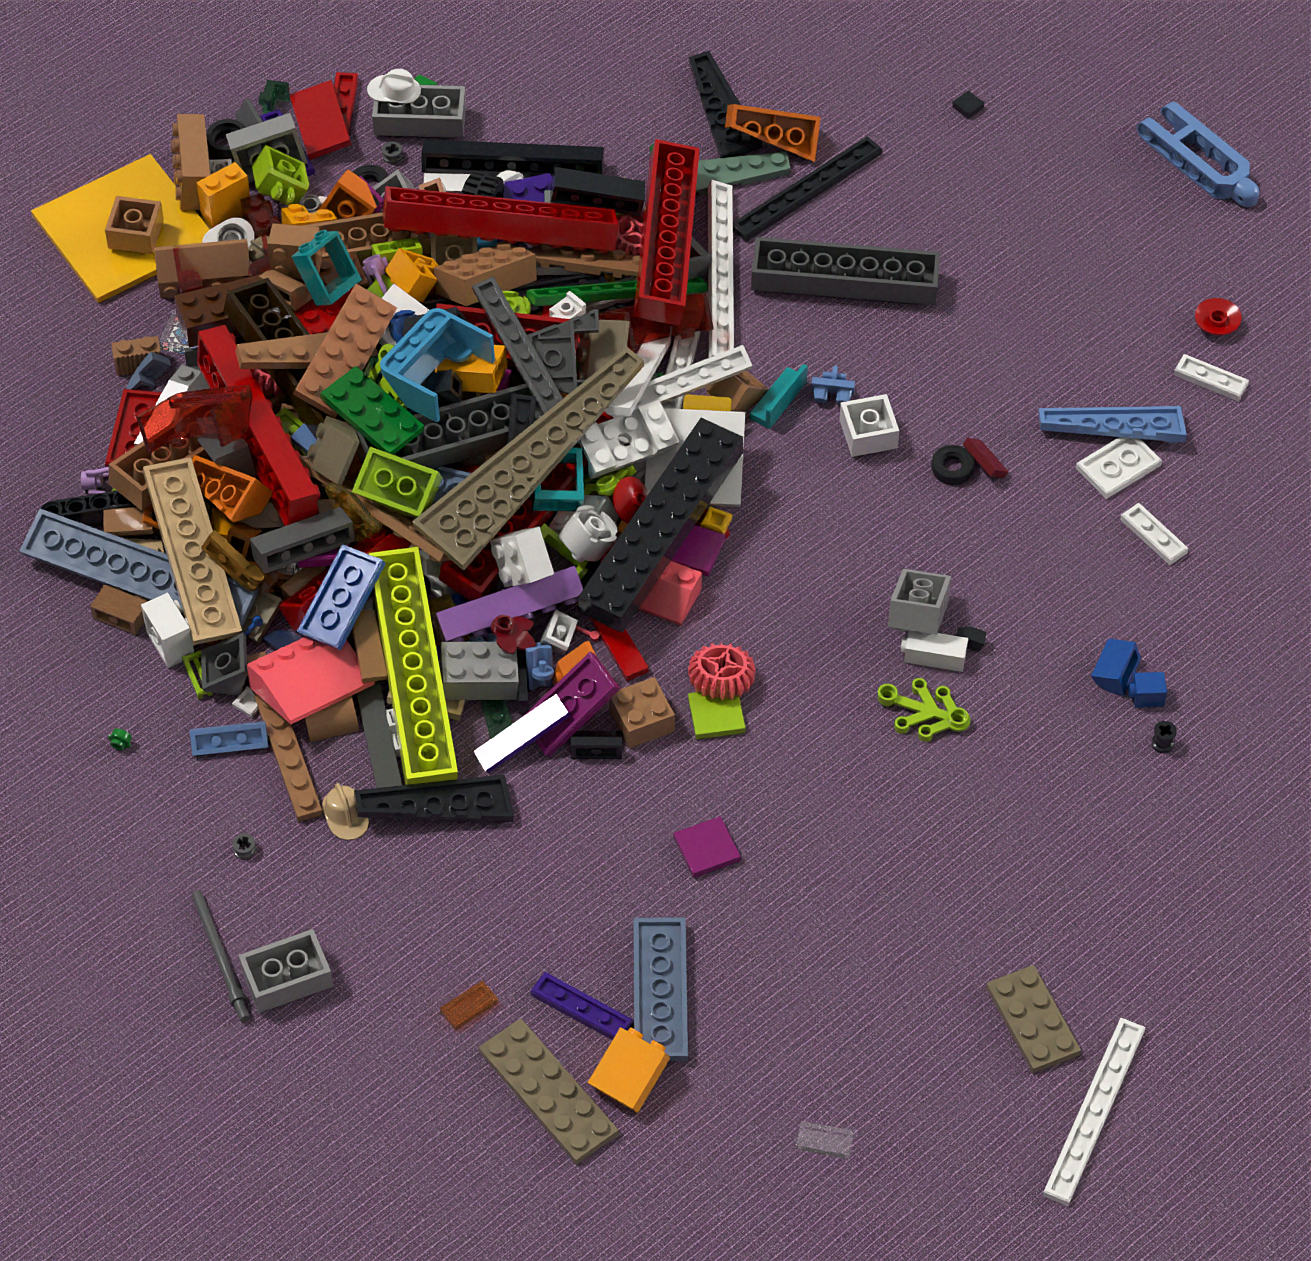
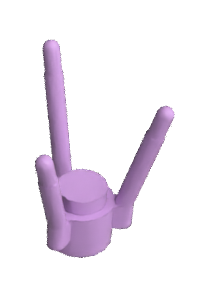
M376 254L363 261L364 267L362 269L369 282V287L373 284L372 275L373 278L377 279L385 295L387 288L381 276L385 274L384 269L389 263L386 257L381 258L380 254Z
M109 467L82 471V490H88V495L104 493L105 491L98 490V488L103 487V478L109 477Z

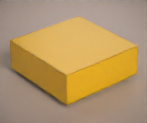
M709 507L700 527L725 534L732 520V514Z

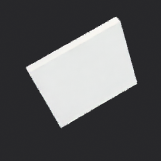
M663 408L675 431L679 444L674 450L646 459L645 487L648 493L652 490L701 417L743 436L744 449L745 412ZM743 454L709 505L741 507Z

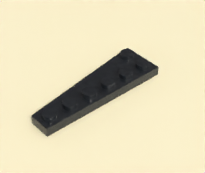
M710 51L690 56L689 65L719 157H735L761 149L762 141L736 129L725 128L728 105H740Z
M505 774L354 790L357 817L490 822H513L514 818Z

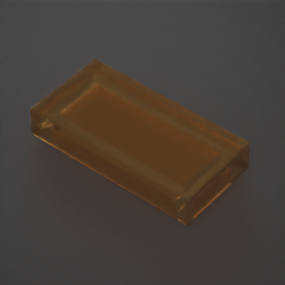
M482 980L440 1007V1013L456 1031L496 1005L498 998Z

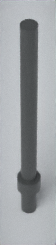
M200 890L194 891L192 898L228 988L229 1001L235 1007L240 1021L246 1022L250 1019L245 1005V995L243 990L239 989L202 892Z

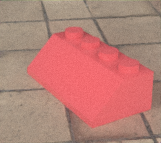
M615 540V541L613 542V544L610 546V548H609V549L606 551V553L603 555L602 560H601V563H602V561L604 560V558L606 557V555L609 553V551L611 550V548L613 547V545L615 544V542H616L617 540ZM670 561L639 610L681 626L702 590V572Z

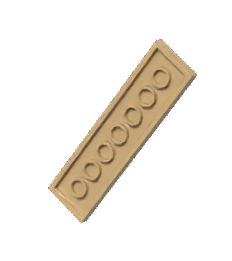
M191 457L144 466L143 474L183 612L189 624L193 645L241 634L242 628L225 571L201 549V546L213 530Z

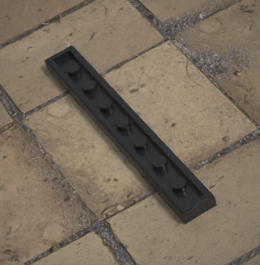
M868 136L734 221L733 231L747 242L882 155V148Z

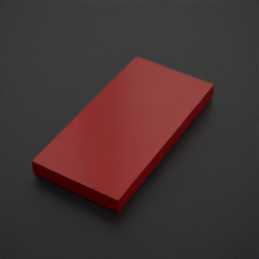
M331 80L289 95L309 160L352 145Z
M123 389L105 460V468L135 447L134 442L162 392Z

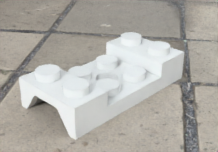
M657 400L638 407L636 411L632 412L630 417L619 416L600 424L595 422L577 443L580 444L588 460V475L590 479L674 450L679 444V440L660 401ZM618 437H626L629 441V446L621 445Z

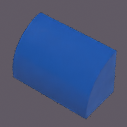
M1108 638L1091 675L1098 686L1111 693L1125 695L1128 684L1131 682L1141 660L1136 642Z

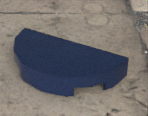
M284 630L273 631L262 637L263 643L274 651L301 639L297 634Z

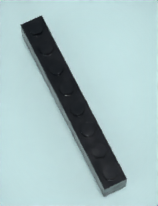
M424 139L421 152L422 172L471 174L473 171L497 176L503 171L511 170L522 173L524 177H533L548 173L553 176L555 167L603 174L604 147Z

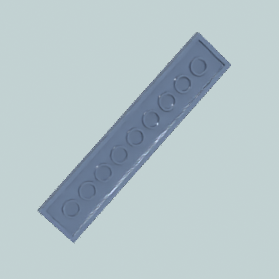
M39 509L19 550L22 555L95 582L116 587L128 594L143 597L148 601L168 593L173 601L177 600L184 614L167 554ZM226 576L242 628L259 591L257 588L250 592L233 578Z

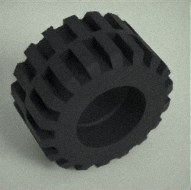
M473 171L465 181L461 194L503 198L504 182L501 177Z

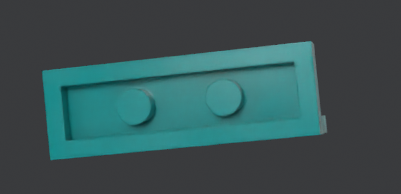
M803 364L798 371L787 367L750 412L749 419L770 429L807 383L808 366Z

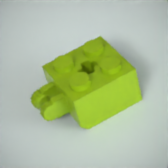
M265 145L252 164L256 189L264 196L269 195L272 199L289 206L290 204H299L301 198L308 190L309 181L305 163Z

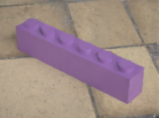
M573 566L532 583L517 585L440 611L433 615V619L442 642H463V636L473 634L475 638L488 633L487 628L491 627L492 621L499 615H508L511 618L521 616L530 619L534 617L533 612L542 610V613L545 614L556 610L557 604L564 602L565 606L577 603L579 602L578 597L583 591V587L576 567Z

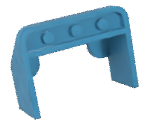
M431 309L382 358L380 362L381 373L406 407L438 422L440 420L438 396L420 384L445 358L453 362H463L474 354L493 364L495 361L493 335L443 309Z

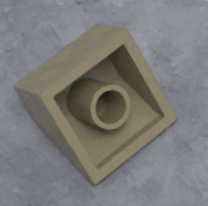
M326 416L324 423H320L317 428V440L315 445L311 444L309 447L307 458L312 469L337 485L342 486L360 442L355 428L349 423Z

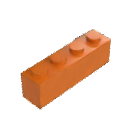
M731 104L727 107L725 128L739 130L815 162L821 117Z
M194 455L192 458L201 493L232 522L260 514L273 494V491L254 477Z

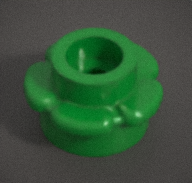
M115 728L112 734L108 735V740L111 741L110 745L113 748L122 751L124 748L131 747L132 735L127 731Z

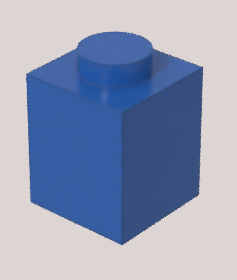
M1164 672L1134 673L1133 682L1128 684L1129 698H1133L1134 707H1163L1165 705L1167 688Z

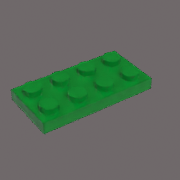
M355 366L323 390L320 398L376 448L394 455L424 431V425L369 377L365 378L363 376L364 373Z

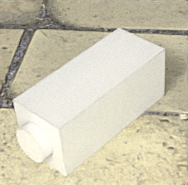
M909 630L908 637H903L900 652L905 653V663L963 672L968 638L937 633V635H923L917 631Z

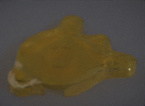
M329 483L325 487L329 500L334 499L336 502L332 505V508L341 507L353 522L354 536L357 542H362L366 537L370 538L374 533H379L382 530L381 523L371 515L364 503L354 493L334 483Z

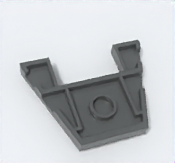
M598 309L527 335L559 392L569 394L585 381L577 380L574 334L599 333Z

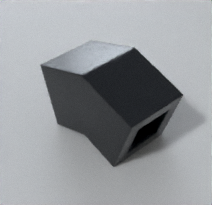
M958 627L956 636L968 638L967 649L979 652L985 645L987 632L974 627Z

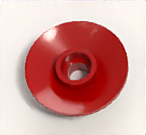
M1223 298L1207 299L1201 302L1195 311L1197 325L1203 331L1217 336L1233 333L1239 328L1242 320L1239 308L1231 301Z
M635 477L622 478L614 489L613 502L618 516L627 524L649 494L645 485Z

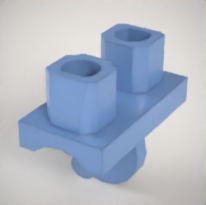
M833 366L832 372L823 371V378L812 377L814 402L827 403L828 393L837 394L836 404L841 405V402L850 401L851 395H854L855 381L846 380L847 374L838 373V366Z
M538 642L535 647L526 648L527 688L529 690H534L541 686H553L552 677L554 676V670L552 668V647L550 644L542 645Z

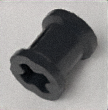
M1161 721L1155 725L1152 738V747L1155 751L1168 753L1173 749V739L1177 734V729L1173 723Z

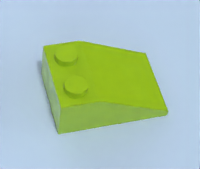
M370 447L352 493L399 514L416 519L432 506L443 477L436 470Z

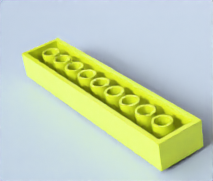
M412 547L369 553V555L382 559L386 563L373 587V595L405 784L456 780L458 770L419 548Z

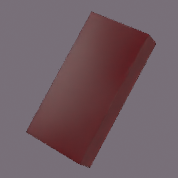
M972 438L965 440L963 446L989 476L1004 478L1009 471L981 440Z

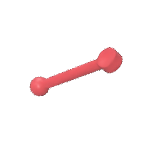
M577 625L575 627L576 631L589 636L591 641L596 642L600 638L597 631L590 632Z

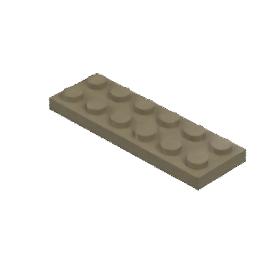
M521 1018L478 1047L479 1053L576 1165L619 1135L618 1128Z

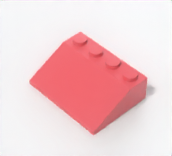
M303 637L247 664L250 688L290 724L375 685V681H361L357 655L347 640L340 651L308 637Z

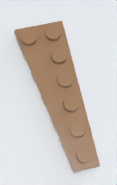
M328 332L237 344L235 353L240 369H307ZM375 347L374 351H373L372 354H371V356H373V357H375L376 355H378V351H377V348H376V347ZM368 359V361H367V363H366V365H365L364 368H366L367 365L369 364V359Z

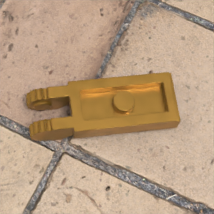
M216 530L209 534L201 546V549L228 575L248 591L256 590L258 584L264 579V573L257 566L250 565L245 557L237 552Z

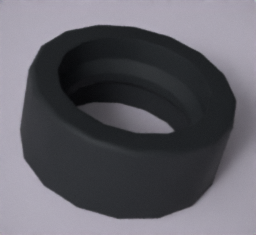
M222 119L208 127L206 137L210 155L217 160L231 159V161H235L230 146L218 145L215 141L228 133L246 128L245 125L238 120Z

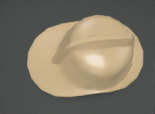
M336 783L335 788L327 794L322 802L323 813L330 830L335 836L344 840L357 839L367 831L369 818L357 817L354 789L349 786H340L339 783Z

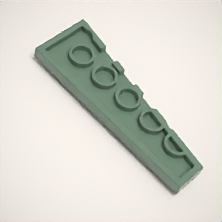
M787 151L699 160L696 193H699V196L708 194V184L711 180L728 185L738 183L747 185L756 181L789 175L790 164Z

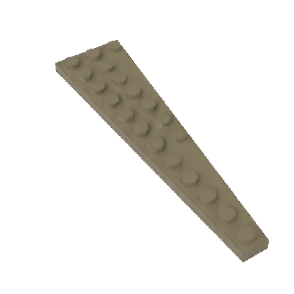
M628 347L623 349L412 521L413 527L464 571L644 367V360Z

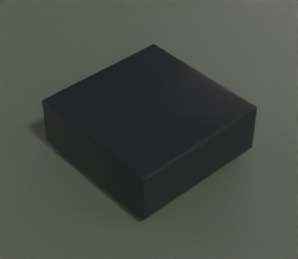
M968 90L953 101L952 107L969 119L984 108V102Z

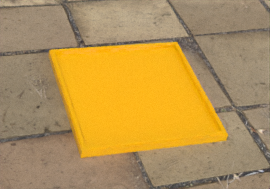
M151 154L31 210L32 217L97 303L157 275L155 252L147 254L108 248L105 228L116 196L161 202L164 221L155 247L202 243L205 234L210 230L195 210H180V201L175 200L176 186Z

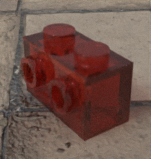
M261 193L240 199L243 219L252 226L254 240L260 236L269 237L272 224H280L278 217H274L272 214L273 208L270 200L266 201Z

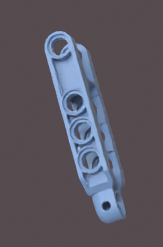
M1172 101L1161 108V114L1177 132L1174 135L1149 117L1137 124V132L1142 140L1214 199L1232 198L1244 207H1252L1257 204L1260 191L1257 184L1249 179V161L1178 103ZM1188 141L1192 145L1195 144L1205 152L1207 157H1211L1221 165L1223 170H1227L1231 175L1222 176L1185 146L1184 143Z

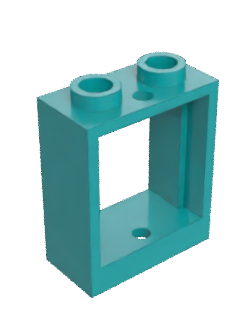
M321 230L317 232L313 240L299 246V251L291 256L316 305H332L362 280L338 231ZM323 246L339 275L327 286L324 285L310 258Z
M572 447L559 462L575 463L576 491L541 490L540 484L532 493L534 511H576L578 507L583 506L582 448Z

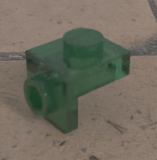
M267 80L264 92L259 94V105H262L263 114L274 110L276 100H290L289 83Z

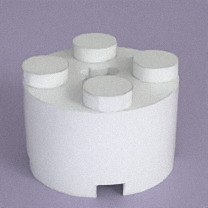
M589 505L578 507L558 535L559 539L572 552L573 558L579 562H584V560H600L617 538L616 533L618 531L613 520L603 511L601 514L593 511L595 507Z

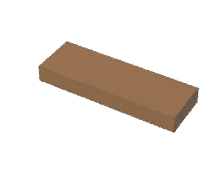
M363 610L360 612L352 628L361 681L387 680V671L375 610Z

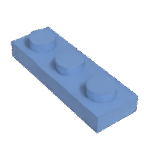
M266 721L190 729L192 756L268 748Z

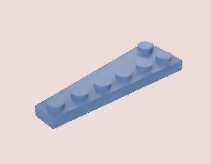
M1181 406L1039 408L1038 412L1040 430L1161 440L1171 444L1186 442L1187 434Z

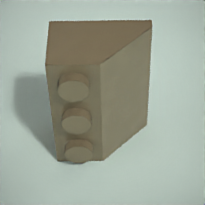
M599 320V333L579 334L580 347L576 355L578 362L577 380H587L627 347L629 321Z

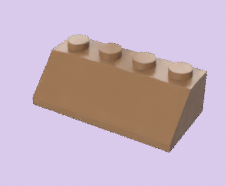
M247 239L154 247L160 298H174L175 295L252 276Z

